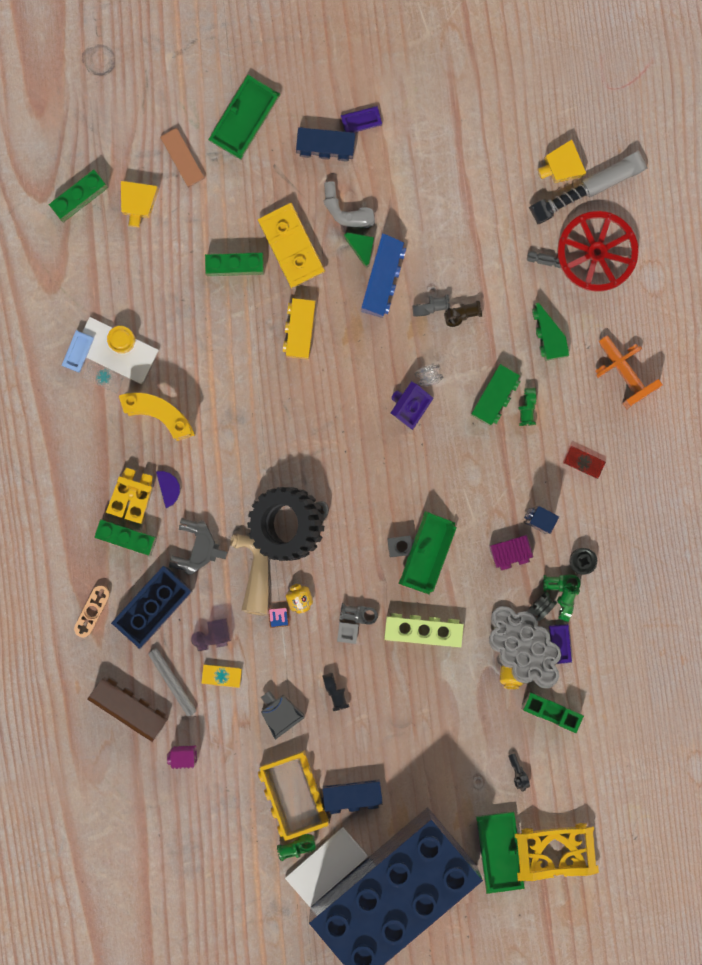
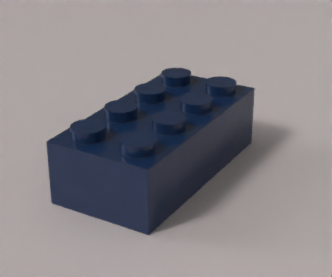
M162 566L111 624L136 647L141 649L189 597L193 590L170 569Z

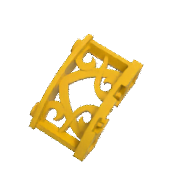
M145 393L119 395L123 412L125 414L128 413L129 417L148 415L159 419L168 428L173 439H176V441L195 436L186 417L167 401Z
M587 823L575 824V827L534 831L533 828L521 829V833L515 834V838L518 841L520 872L517 873L518 881H537L554 878V875L568 877L590 876L599 873L595 860L594 827H587ZM569 833L568 839L560 835ZM585 834V848L577 849L575 847L582 843V840H575L576 835ZM539 836H546L542 841ZM527 839L535 840L534 845H529L532 850H535L534 853H528ZM554 839L570 850V852L565 853L560 858L558 867H554L549 857L541 854L544 848ZM584 852L587 853V864H588V865H586V862H585L583 856L581 855V853H584ZM574 855L575 858H570L573 861V863L571 865H567L565 863V860L568 857ZM539 858L547 861L546 867H541L542 861H538Z

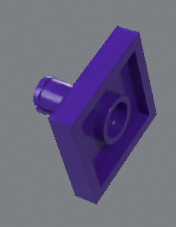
M411 381L404 393L399 391L393 393L392 400L397 404L390 414L413 430L434 398Z

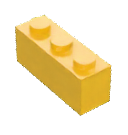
M292 298V303H288L287 314H291L290 322H286L285 333H288V340L283 343V352H286V357L309 360L315 301Z

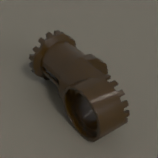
M480 301L467 305L460 304L458 308H450V310L445 311L446 325L456 327L462 321L467 320V318L482 317V310L479 308L481 307Z

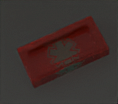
M570 446L563 461V464L596 479L599 478L606 461L573 446Z

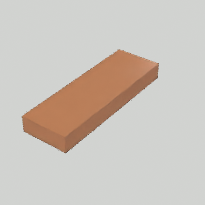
M177 128L160 137L188 188L205 179Z

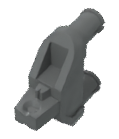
M181 518L180 523L188 526L179 525V530L194 533L196 539L191 558L184 559L172 555L170 560L178 562V564L170 562V568L184 570L188 575H192L210 561L215 562L216 557L226 559L228 552L218 550L219 545L215 544L205 521L194 522Z

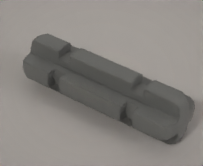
M534 251L528 252L527 261L534 263L536 261L538 264L554 265L556 268H561L558 257L554 258L553 255L543 253L537 254Z

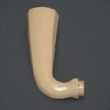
M232 535L230 546H233L235 549L247 547L253 553L252 566L241 611L253 615L268 616V556H263L260 553L261 549L254 547L253 543L255 541L250 539L249 536Z

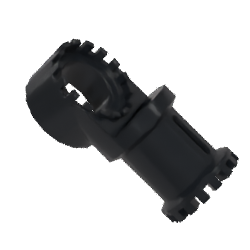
M333 673L322 675L326 691L333 701L334 707L332 710L339 711L340 709L350 707L346 703L344 696L345 688L336 690Z

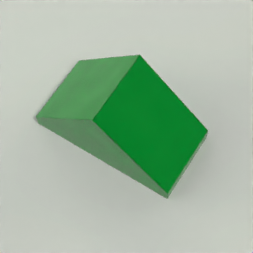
M353 233L344 234V238L365 268L369 267L374 237Z

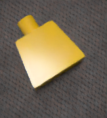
M573 140L568 141L546 155L544 158L546 165L537 169L541 179L551 176L554 183L581 178L586 174Z
M121 181V212L124 215H129L128 226L139 228L141 217L150 218L159 192L157 186Z

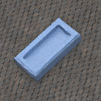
M76 330L61 366L80 373L94 337Z

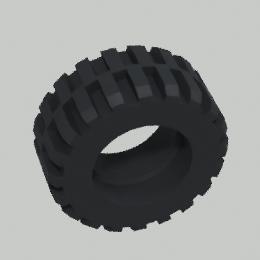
M277 487V489L272 488L267 490L266 493H262L258 497L259 501H254L252 504L254 509L249 511L248 517H251L250 522H247V528L251 529L249 537L254 539V547L261 549L260 553L263 556L279 561L299 560L310 555L309 551H314L317 548L316 542H321L322 540L320 533L324 531L325 526H322V520L325 519L324 514L319 512L322 509L320 504H315L316 499L312 495H308L307 491L298 490V488ZM283 506L292 508L298 519L297 533L289 542L282 541L274 528L275 516Z

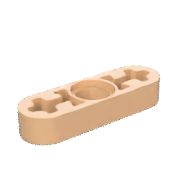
M97 586L93 589L74 627V631L79 637H87L92 633L110 597V591L107 587ZM103 589L105 590L104 594L106 597H102L98 603H102L100 607L97 603H92L91 600L96 601L98 598L96 591ZM89 606L97 608L98 613L95 617H90L87 614ZM84 616L88 620H93V623L88 622L86 628L89 630L82 634L80 633L79 625H84L86 620L82 619Z

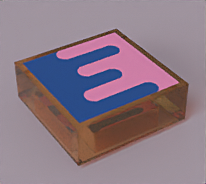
M287 607L268 609L270 628L289 626Z

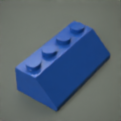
M382 233L361 312L381 318L384 317V314L389 313L391 303H388L389 295H394L396 285L393 284L395 277H399L401 266H398L400 259H404L406 248L403 247L404 242Z

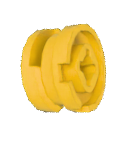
M116 326L109 331L107 342L113 351L124 354L133 349L135 336L129 328Z

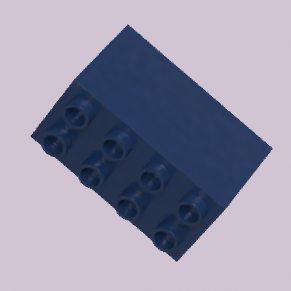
M427 807L310 907L309 924L343 965H385L478 886L483 879L475 862Z

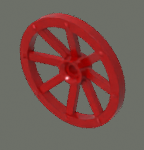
M591 211L573 219L563 230L557 248L559 265L564 275L574 285L592 292L608 291L625 282L635 269L639 253L638 242L632 228L619 216L606 211ZM605 219L597 242H595L586 220ZM610 222H613L625 232V235L604 245L603 242ZM578 224L581 225L590 246L568 239V235ZM626 240L630 242V258L607 252V250ZM565 244L585 251L587 254L567 264ZM594 250H599L600 255L596 256ZM604 258L628 264V267L619 278L615 279ZM587 260H591L585 281L579 279L570 270ZM597 262L601 265L610 283L591 284Z

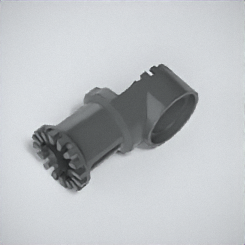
M449 295L437 298L429 296L430 304L412 305L413 316H427L430 313H434V311L450 310V306H448L450 305L448 303Z
M342 603V612H340L339 620L348 619L354 620L355 623L371 625L378 619V613L372 607H352ZM371 610L374 612L375 618L373 621L365 620L364 613Z

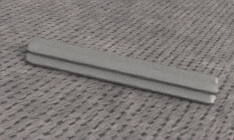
M157 648L153 649L148 653L149 657L186 715H193L196 712L195 707Z

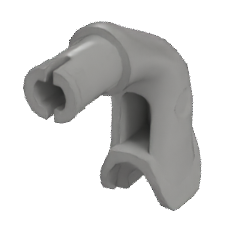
M335 182L324 183V205L336 222L343 226L368 228L375 224L374 212L371 208L363 207L359 208L358 211L350 212L341 211L339 199L336 196Z

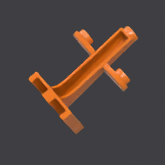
M608 335L598 341L612 364L608 367L603 365L595 371L597 373L596 377L600 378L613 368L617 369L633 393V396L623 403L626 410L636 402L646 398L653 391H657L663 385L657 379L645 387L626 360L642 350L641 346L633 345L627 350L629 353L622 356Z

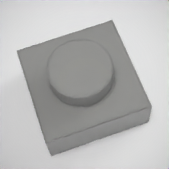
M339 622L337 642L356 644L358 624Z

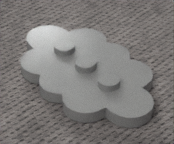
M506 606L496 608L491 615V623L495 629L489 636V644L493 650L500 652V662L505 667L512 668V675L518 682L529 683L534 680L539 687H553L559 679V671L555 665L560 660L561 651L555 643L550 642L548 630L538 626L536 617L528 611L516 614L511 608Z

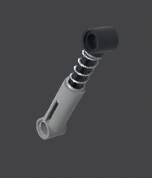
M637 151L620 162L582 180L577 188H571L569 192H563L561 196H555L553 200L543 199L531 205L529 209L537 225L554 217V214L557 211L559 212V209L562 207H567L566 205L574 203L578 199L582 200L584 196L590 198L629 177L645 171L648 167L640 152Z

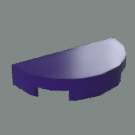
M156 471L165 508L173 506L180 495V484L171 473Z

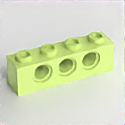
M391 613V616H386L384 640L461 647L464 624L459 623L460 620L448 619V622H441L440 618L437 617L421 620V616L410 615V618H402V614ZM402 623L410 625L408 633L400 632L399 626ZM423 624L429 627V633L426 635H421L418 631L419 627ZM442 626L448 628V634L445 637L438 635V629Z

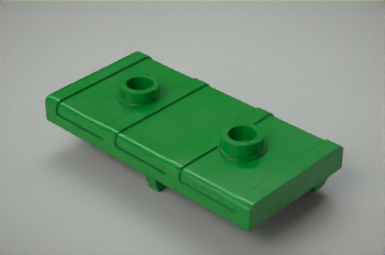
M247 75L208 140L239 160H242L281 94Z
M424 511L421 524L398 584L429 595L430 592H434L457 529L455 522Z
M514 811L476 816L486 894L525 889L524 881H518L517 873L520 872L518 841L515 838L517 828Z

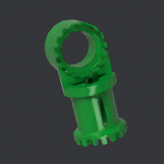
M524 388V392H526L524 393L526 395L524 396L526 406L518 407L521 418L519 426H527V424L528 426L536 425L533 414L536 405V389Z
M543 575V583H545L543 584V592L547 590L563 592V586L570 578H575L578 583L577 587L580 588L581 581L575 575H560L559 577Z
M565 583L563 586L564 591L557 599V602L563 607L558 619L569 622L574 609V599L579 594L580 589L576 585L574 586V584Z
M304 834L291 844L277 845L280 861L291 857L299 858L303 853L313 852L316 848L315 837L311 834Z

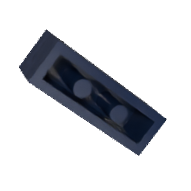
M298 127L296 154H300V157L310 158L311 155L319 156V159L329 160L330 157H336L339 161L353 159L355 133Z
M534 506L528 509L524 518L527 519L525 524L544 534H551L559 516L540 506Z
M380 779L328 785L322 788L325 811H329L330 814L341 813L342 809H348L349 812L359 811L360 807L367 806L368 809H377L379 805H383Z

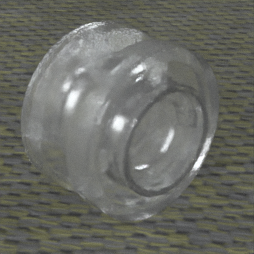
M430 364L415 371V377L420 378L417 382L418 386L428 387L444 379L443 374L438 373L441 369L440 365Z

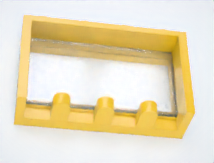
M305 750L259 767L258 776L267 788L264 790L265 796L268 801L271 800L273 805L271 813L273 818H277L279 822L277 829L280 837H284L286 841L329 826L330 821Z

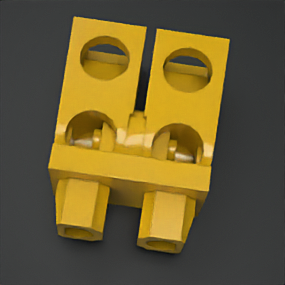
M125 468L122 477H118L106 513L120 518L125 517L127 520L143 525L153 487H151L153 476L143 473L140 483L133 481L136 471Z

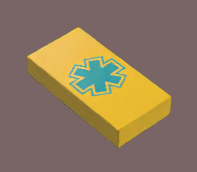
M203 664L201 684L240 688L242 668Z

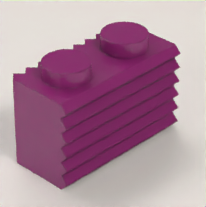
M527 535L489 546L495 568L500 567L501 571L512 568L511 564L516 562L519 565L529 563V558H533Z
M196 745L173 746L169 753H167V764L171 765L172 769H181L182 767L184 769L186 767L193 769L197 764Z

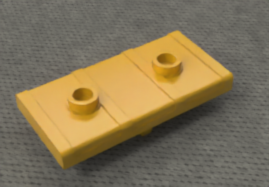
M292 203L257 219L291 289L326 272Z

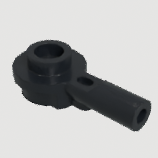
M515 753L508 755L516 774L514 784L517 789L524 792L526 788L530 787L526 772L520 767Z

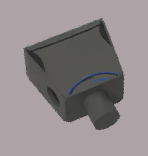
M268 691L261 697L267 706L261 713L275 740L305 718V715L284 695L276 699Z

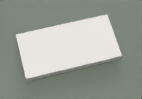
M89 317L82 333L94 337V340L86 358L143 385L159 350L135 339V345L132 350L124 354L117 353L109 347L107 342V335L112 327Z
M342 827L289 873L285 879L311 907L363 862L368 855L345 828Z

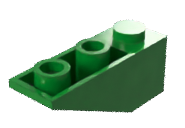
M536 303L534 305L535 308L532 309L534 320L537 319L538 322L536 335L538 339L541 338L542 346H539L541 357H544L545 361L568 357L569 350L566 336L540 303Z

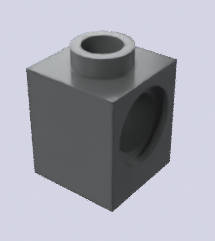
M411 536L387 538L389 557L409 555L415 539H411ZM399 541L407 543L406 551L400 552L397 550L396 545Z

